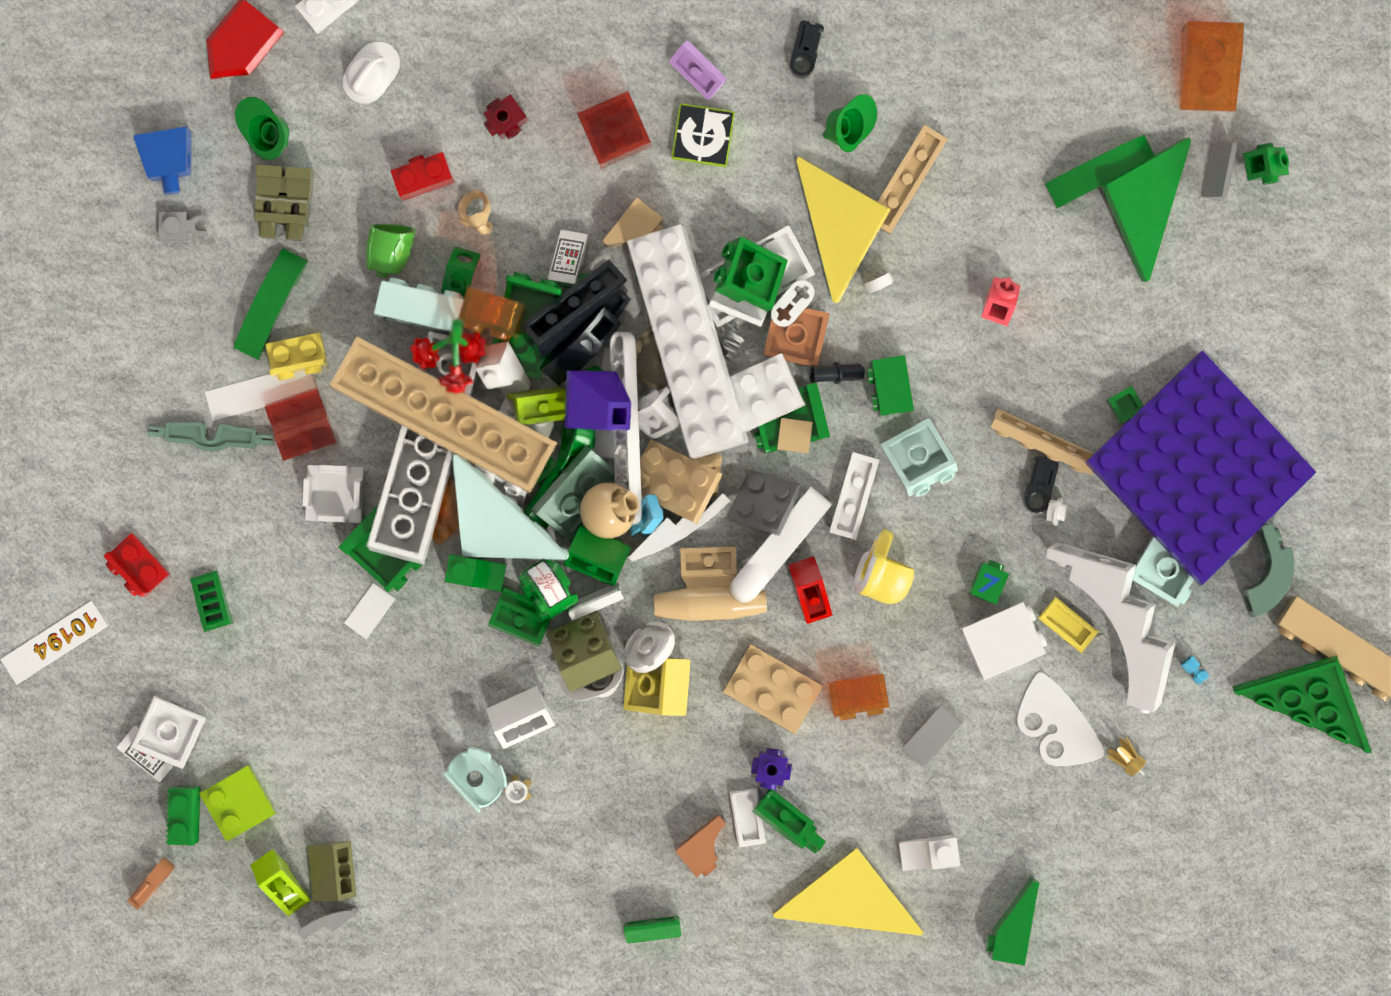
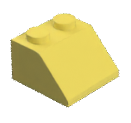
M668 657L664 663L647 673H637L627 665L623 710L657 715L686 716L690 660Z

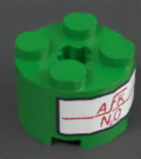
M552 559L538 561L522 571L518 577L521 591L527 599L529 597L533 598L536 605L534 610L542 621L552 619L578 602L577 595L575 593L570 595L568 591L570 588L569 584H571L559 564L556 561L552 562Z

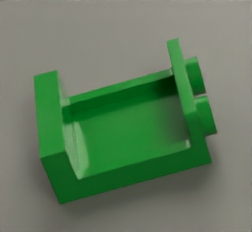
M817 382L798 388L805 406L758 427L759 432L754 433L758 449L763 448L765 454L779 451L777 446L781 418L813 422L810 443L830 438Z
M376 506L338 548L354 559L388 593L393 590L398 592L408 582L405 576L412 569L418 571L422 564L369 550L367 545L379 507Z

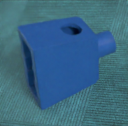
M185 126L133 135L148 179L152 182L162 181L164 195L180 193L178 178L191 175V130Z

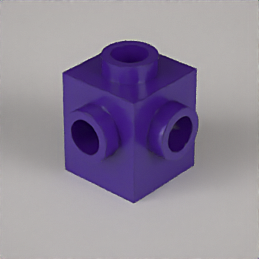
M766 748V752L759 751L758 758L753 757L751 774H755V781L760 782V787L776 790L777 785L783 786L784 780H790L792 764L787 763L788 757L782 755V750ZM775 765L777 767L776 774L769 775L766 772L767 767Z

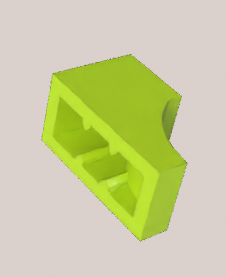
M274 849L250 864L257 885L287 916H290L311 901L309 894L297 881L288 864Z

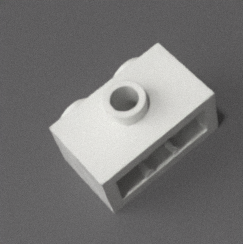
M537 686L486 709L494 733L504 749L555 726L547 703Z

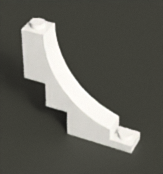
M1060 542L1054 543L1048 548L1046 559L1053 560L1054 564L1060 567L1072 566L1069 581L1080 587L1095 600L1108 616L1119 635L1124 648L1129 674V691L1126 705L1134 707L1136 711L1141 713H1154L1162 702L1175 643L1149 636L1156 604L1129 596L1136 565Z

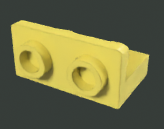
M320 332L266 344L271 368L269 373L272 377H278V381L295 378L294 373L305 371L306 375L322 372L321 367L328 366L323 338Z

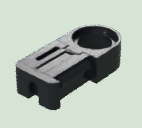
M802 20L799 24L789 65L790 72L796 78H807L814 71L818 55L817 49L821 38L819 31H824V26L816 23L813 25L810 24V21ZM798 58H806L809 61L810 68L807 72L801 73L795 69L794 62Z
M1038 456L1033 458L1037 462L1034 463L1030 479L1031 484L1026 485L1023 497L1024 507L1031 513H1041L1048 508L1059 467L1057 461ZM1034 492L1040 493L1044 498V504L1039 509L1032 508L1028 501L1029 496Z

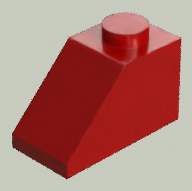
M812 556L788 564L806 624L833 616L823 578L815 557Z

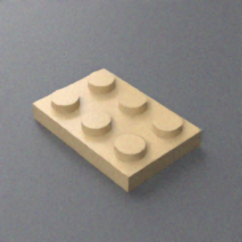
M650 439L640 459L641 497L656 495L659 506L698 524L722 474Z
M750 644L723 693L796 734L823 685Z

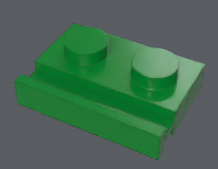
M504 587L488 626L540 647L551 619L542 621L534 610L536 605L532 598L527 599L524 595Z

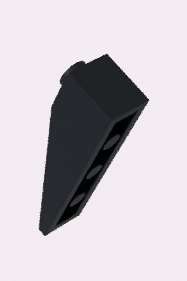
M610 260L606 261L521 325L524 340L542 359L562 344L627 282L626 277Z

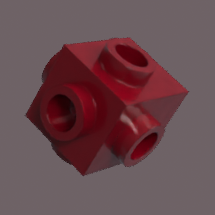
M511 94L503 100L497 98L486 106L487 111L483 113L487 119L483 123L492 137L497 134L501 140L505 137L508 140L512 139L522 131L520 127L528 122L527 116ZM502 117H508L505 121H500Z

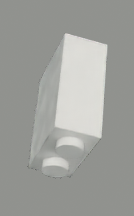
M1018 602L959 628L982 680L989 679L1046 654L1043 647L1047 646L1041 630L1038 632L1035 630L1032 622L1036 618L1030 605L1025 606L1024 602Z

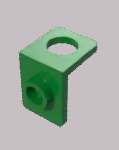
M454 247L447 262L441 293L444 294L445 290L457 292L464 297V300H467L474 271L481 254L460 247ZM466 256L472 261L468 263L461 262L457 257Z

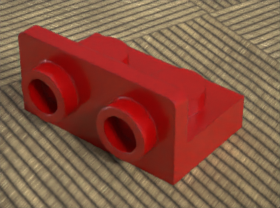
M134 533L126 537L111 552L103 555L107 560L105 563L106 567L115 576L118 574L122 576L126 581L124 584L125 588L133 596L146 597L171 575Z

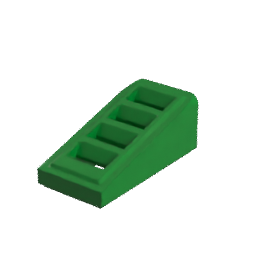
M218 570L190 578L203 631L208 632L234 624ZM213 580L214 586L200 590L199 584ZM216 591V597L203 600L202 595ZM219 602L220 607L207 611L206 605ZM221 612L223 618L210 621L209 616Z

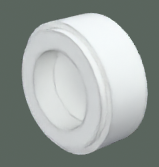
M887 272L867 281L864 285L868 293H873L892 284L893 280L890 273Z

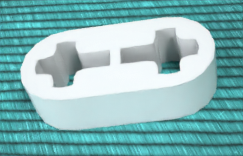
M805 280L796 281L774 305L771 311V318L777 326H790L809 305L814 297V288L811 283ZM806 286L809 298H801L795 304L792 301L797 294L794 289ZM788 304H791L793 308L788 314L791 319L789 321L783 319L780 322L777 319L779 314L776 310L778 308L784 310Z

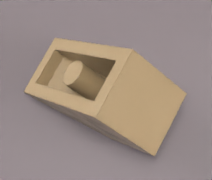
M636 198L602 241L603 245L607 248L627 246V241L663 230L664 227L661 225L663 217Z

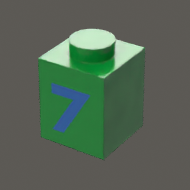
M989 560L988 564L980 563L968 594L996 605L1009 576V573L1003 571L1005 566Z

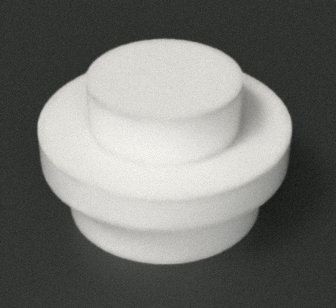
M1057 498V500L1050 499L1047 521L1053 522L1055 526H1058L1059 521H1064L1066 517L1067 505L1063 504L1062 498Z

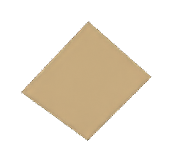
M781 418L777 449L809 453L813 422Z

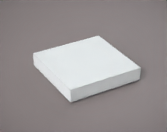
M154 696L131 748L183 770L206 717Z

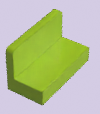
M551 387L507 393V399L514 402L515 421L523 425L565 420L566 389Z

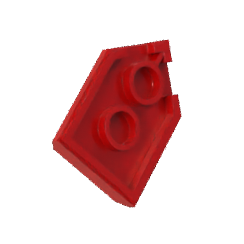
M238 0L206 39L210 79L251 75L285 32L246 0Z

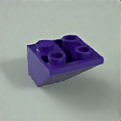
M567 371L565 428L630 430L632 402L616 371Z

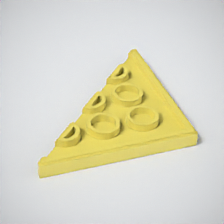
M798 157L796 161L831 298L835 303H839L890 209L802 157Z
M857 847L773 913V916L778 919L920 936L924 933Z

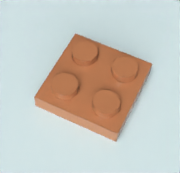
M788 304L784 310L778 308L776 310L779 314L777 319L780 322L783 319L789 321L791 317L788 314L793 306ZM805 308L797 319L787 327L777 326L771 318L763 356L772 358L782 353L787 362L808 367L818 365L830 313Z

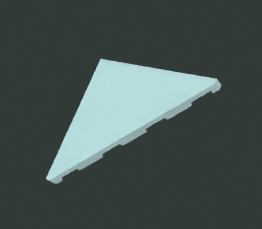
M453 454L462 557L566 560L568 558V551L560 548L536 522L533 523L522 512V509L507 495L504 496L493 486V482L477 467L474 468L461 456Z

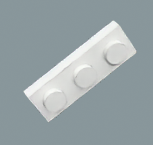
M852 452L829 533L853 540L857 539L879 459Z

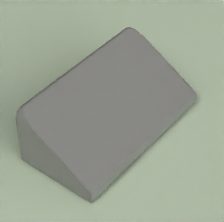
M1226 142L1211 145L1201 193L1203 198L1222 201L1228 196L1237 143Z

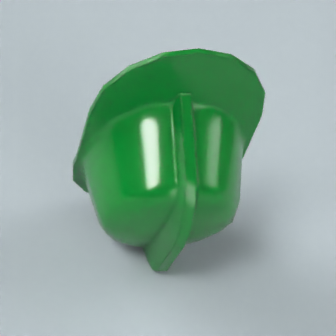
M859 94L845 107L834 109L827 117L826 129L822 133L823 138L839 145L840 149L844 152L855 150L871 133L876 124V102L867 94Z
M247 97L239 102L235 110L236 125L253 152L263 160H273L279 157L284 148L289 145L290 133L286 121L282 117L275 115L270 106L262 99Z
M564 420L561 445L556 462V469L558 471L564 467L569 457H576L585 446L593 450L596 430L565 428Z

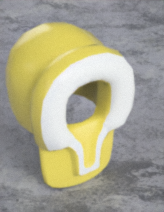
M883 529L880 535L875 537L870 551L862 555L855 572L854 588L860 595L867 596L881 603L894 604L904 599L908 594L914 578V569L886 558L893 539V533L887 529Z

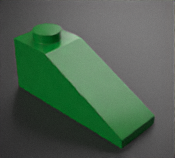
M1030 878L994 926L992 935L987 936L985 951L989 952L988 956L991 960L1025 966L1040 883L1036 879Z

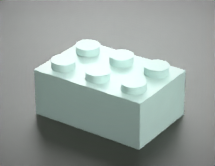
M390 278L389 282L381 281L374 314L380 319L450 334L451 322L454 319H459L463 322V333L469 304L457 292L445 290L444 295L438 294L433 287L417 284V288H412L404 280Z

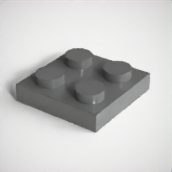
M749 469L727 517L731 522L780 536L802 488L799 483Z

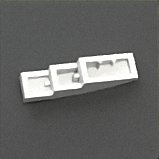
M722 493L703 512L698 524L682 518L675 525L667 517L628 558L631 561H635L656 553L685 538L708 522L730 500Z

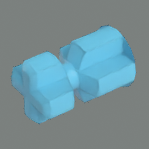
M1193 655L1186 658L1180 665L1187 673L1194 674L1192 679L1196 684H1202L1209 677L1206 670L1198 669L1200 663Z

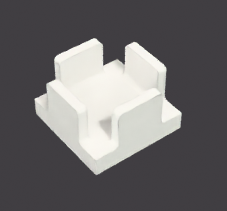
M308 465L307 478H304L303 506L306 507L305 521L361 523L365 468Z

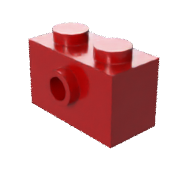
M443 152L426 158L424 155L413 157L408 160L409 164L390 170L402 201L455 183L447 158Z

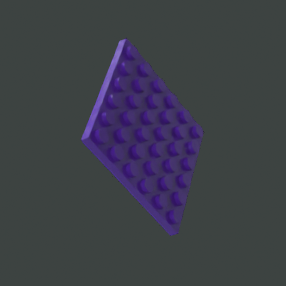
M1203 350L1187 363L1085 462L1199 586L1203 585L1317 473Z

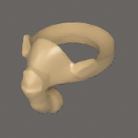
M473 190L463 196L458 206L459 222L466 227H473L482 235H489L493 228L492 223L487 222L491 211V203L488 196L482 191ZM475 199H482L484 203L482 212L468 217L467 207L470 202Z

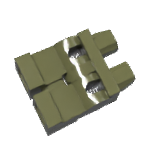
M256 164L257 192L254 220L258 223L260 238L276 239L277 225L286 226V240L302 241L304 227H309L311 196L315 175L311 168L286 167L285 170L282 166Z

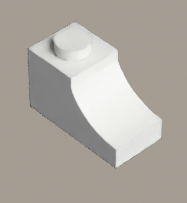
M302 0L295 7L318 34L359 0Z
M509 342L484 347L486 354L483 357H479L480 359L475 369L487 389L498 387L504 395L529 390L531 382Z
M953 834L898 842L903 871L915 869L934 870L960 866L957 838Z

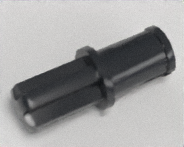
M834 362L833 365H811L809 368V378L812 383L834 382V384H840L841 381H861L865 377V368L861 364L841 365L839 362Z

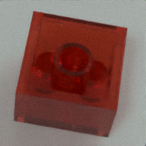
M629 91L577 113L579 122L600 169L651 147V141Z

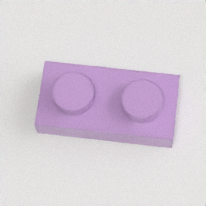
M688 40L680 46L669 61L707 100L711 99L727 80Z

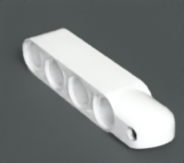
M810 487L792 508L780 536L770 534L730 584L732 596L744 603L753 600L827 512L832 503L813 487Z

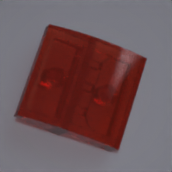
M318 387L265 405L264 408L273 428L274 438L283 461L336 443Z

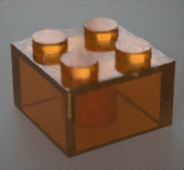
M468 287L458 319L464 322L463 327L481 334L484 329L490 330V336L509 342L510 337L518 338L527 307L522 303Z

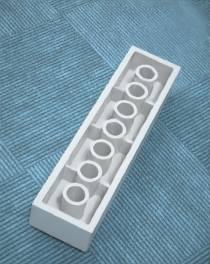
M679 224L627 241L690 457L696 459L749 443L686 228Z
M429 331L427 337L430 343H438L448 336ZM450 343L439 348L437 353L440 360L436 362L435 368L427 367L422 369L419 366L418 369L436 379L450 373V365L453 364L452 344ZM459 358L461 372L471 376L473 384L467 385L463 393L472 397L478 372L475 369L477 363L468 362L463 364ZM404 426L400 430L367 546L370 551L424 565L452 468L454 453Z

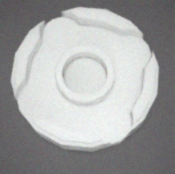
M660 621L647 623L648 627L643 630L639 628L628 639L624 648V656L626 657V664L637 673L652 671L664 663L671 654L675 643V635L666 624Z

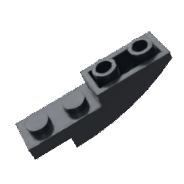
M619 288L573 334L549 353L539 369L555 384L561 385L567 380V371H579L621 325L618 318L631 299Z

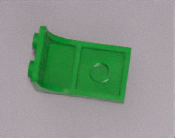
M514 272L513 276L507 275L505 279L506 290L492 345L509 342L526 375L541 380L543 372L539 367L547 355L541 359L524 340L521 325L561 296L563 292L559 289L556 282L541 279V283L532 281L530 275Z

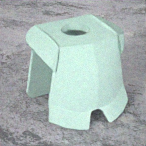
M469 747L467 751L458 754L450 762L447 772L442 773L446 781L478 813L481 811L480 808L493 803L501 794L502 789L507 787L502 766L497 765L496 761L491 758L490 753L478 748ZM476 770L483 775V782L480 786L473 787L467 782V776L471 771Z

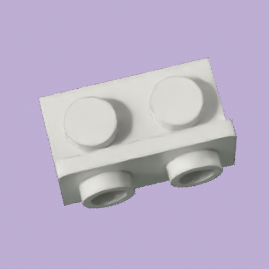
M668 387L659 391L654 389L647 396L642 395L638 399L639 428L652 440L674 430L680 424L673 408L662 402L671 391Z

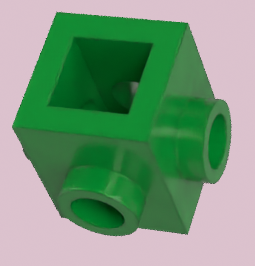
M1273 143L1257 145V150L1243 153L1247 181L1262 180V185L1279 182V177L1289 175V158L1285 147H1274Z

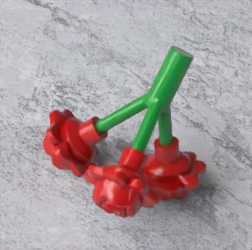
M454 319L451 322L450 336L438 343H430L428 337L424 339L415 338L413 340L414 344L410 346L413 361L419 364L422 369H425L427 367L435 368L436 362L440 360L437 353L439 348L448 343L452 344L453 364L450 365V373L439 378L438 382L441 386H445L447 393L452 392L454 394L465 392L466 386L473 384L471 376L461 372L459 358L463 364L468 362L478 363L479 357H483L486 354L484 348L486 340L481 338L479 332L471 334L464 332L461 337L463 322L459 319Z

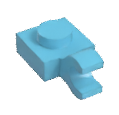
M646 495L642 500V517L638 524L630 527L631 537H635L638 532H641L644 537L650 536L663 520V511L659 506L656 495Z

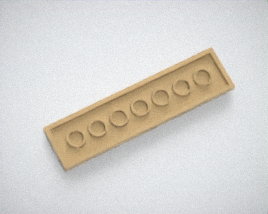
M356 337L329 385L330 388L528 493L533 489L557 445V442L463 392L459 394L447 393L445 386H441L438 379L359 337Z

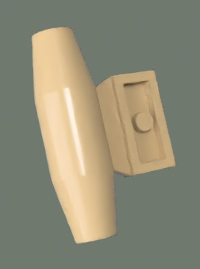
M736 546L680 548L681 578L687 588L654 594L655 617L684 621L730 620L767 613L766 590H761L753 600L746 603L736 600L731 594L730 584L737 575Z

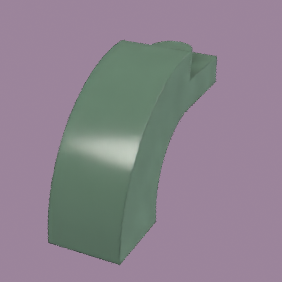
M1265 524L1257 531L1265 554L1266 565L1264 573L1253 586L1241 590L1249 617L1260 616L1275 607L1285 596L1293 578L1294 554L1292 547L1280 548L1279 544L1282 543V537L1277 527L1274 528L1273 524Z

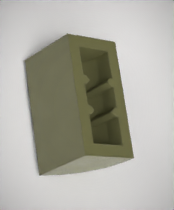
M351 841L308 845L313 901H340L356 897Z

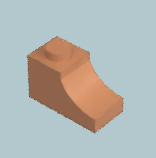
M719 813L675 848V852L696 877L701 873L705 877L717 867L715 862L718 860V856L714 852V844L718 833L726 825L725 820Z

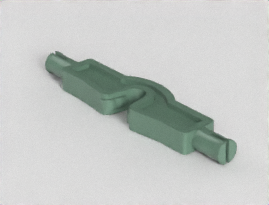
M167 422L166 426L149 425L148 430L159 432H147L148 437H165L164 440L166 442L193 444L201 450L210 452L222 451L228 447L255 449L257 445L273 446L274 441L263 439H275L274 434H259L256 429L219 424L215 438L209 441L206 435L207 426L202 422Z

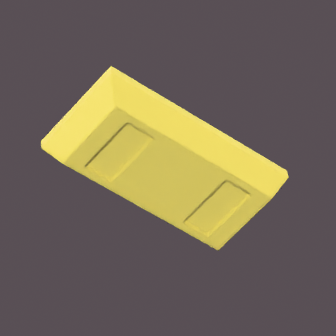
M1057 597L1053 598L1038 617L1040 621L1080 653L1084 651L1099 632Z

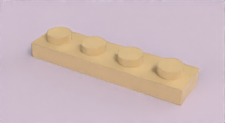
M925 124L878 200L879 203L890 209L880 227L882 231L889 235L948 138Z
M997 408L990 428L994 429L998 435L1018 440L1025 448H1035L1045 453L1046 457L1053 461H1062L1070 465L1078 473L1092 475L1093 471L1085 462L1094 453Z

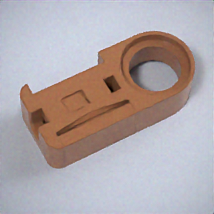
M164 857L131 897L128 898L127 902L136 910L140 909L176 866Z

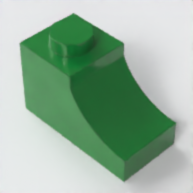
M449 554L444 582L502 592L507 564Z

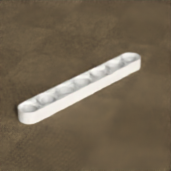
M615 332L610 339L611 371L617 372L632 402L630 430H613L615 483L637 496L639 510L632 524L636 525L642 517L636 345L632 333Z

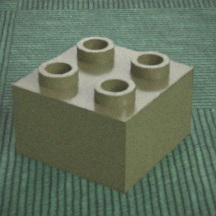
M597 611L546 633L558 669L570 692L622 670L607 630Z

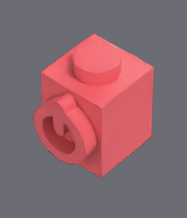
M994 277L985 299L981 318L1008 326L1017 304L1021 286L1011 281L1009 277L1006 279Z

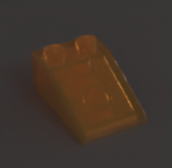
M1188 21L1182 27L1179 110L1236 111L1243 56L1244 23Z

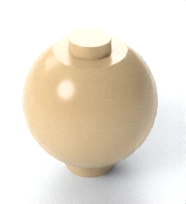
M610 482L600 483L593 486L584 495L580 505L581 520L586 529L593 535L607 539L616 538L623 535L632 526L636 513L639 510V501L634 493L629 492L619 484Z

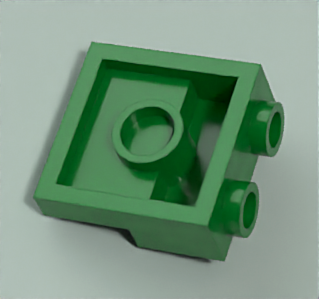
M742 236L728 242L721 254L725 258L723 267L717 269L713 281L717 283L715 291L738 303L744 300L766 312L772 310L788 260Z

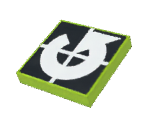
M680 103L672 160L726 168L735 112Z

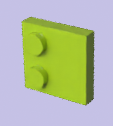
M250 765L199 793L226 842L276 814L274 807Z

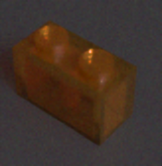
M883 673L827 682L832 714L834 717L839 716L840 721L856 718V713L867 711V716L883 714V708H889Z

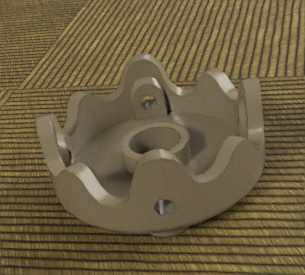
M651 326L635 342L637 376L640 381L652 390L657 389L659 391L665 387L670 389L664 366L659 361L660 352Z

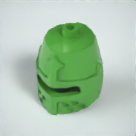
M396 224L371 225L366 245L367 268L377 271L376 276L381 278H387L388 274H401L411 256V247L413 246L416 228Z

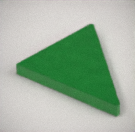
M1183 138L1101 185L1141 282H1147L1151 278L1190 148V138Z
M1338 655L1233 686L1234 694L1247 697L1258 705L1287 715L1292 720L1307 727L1316 728L1327 733V736L1362 749L1365 753H1372Z

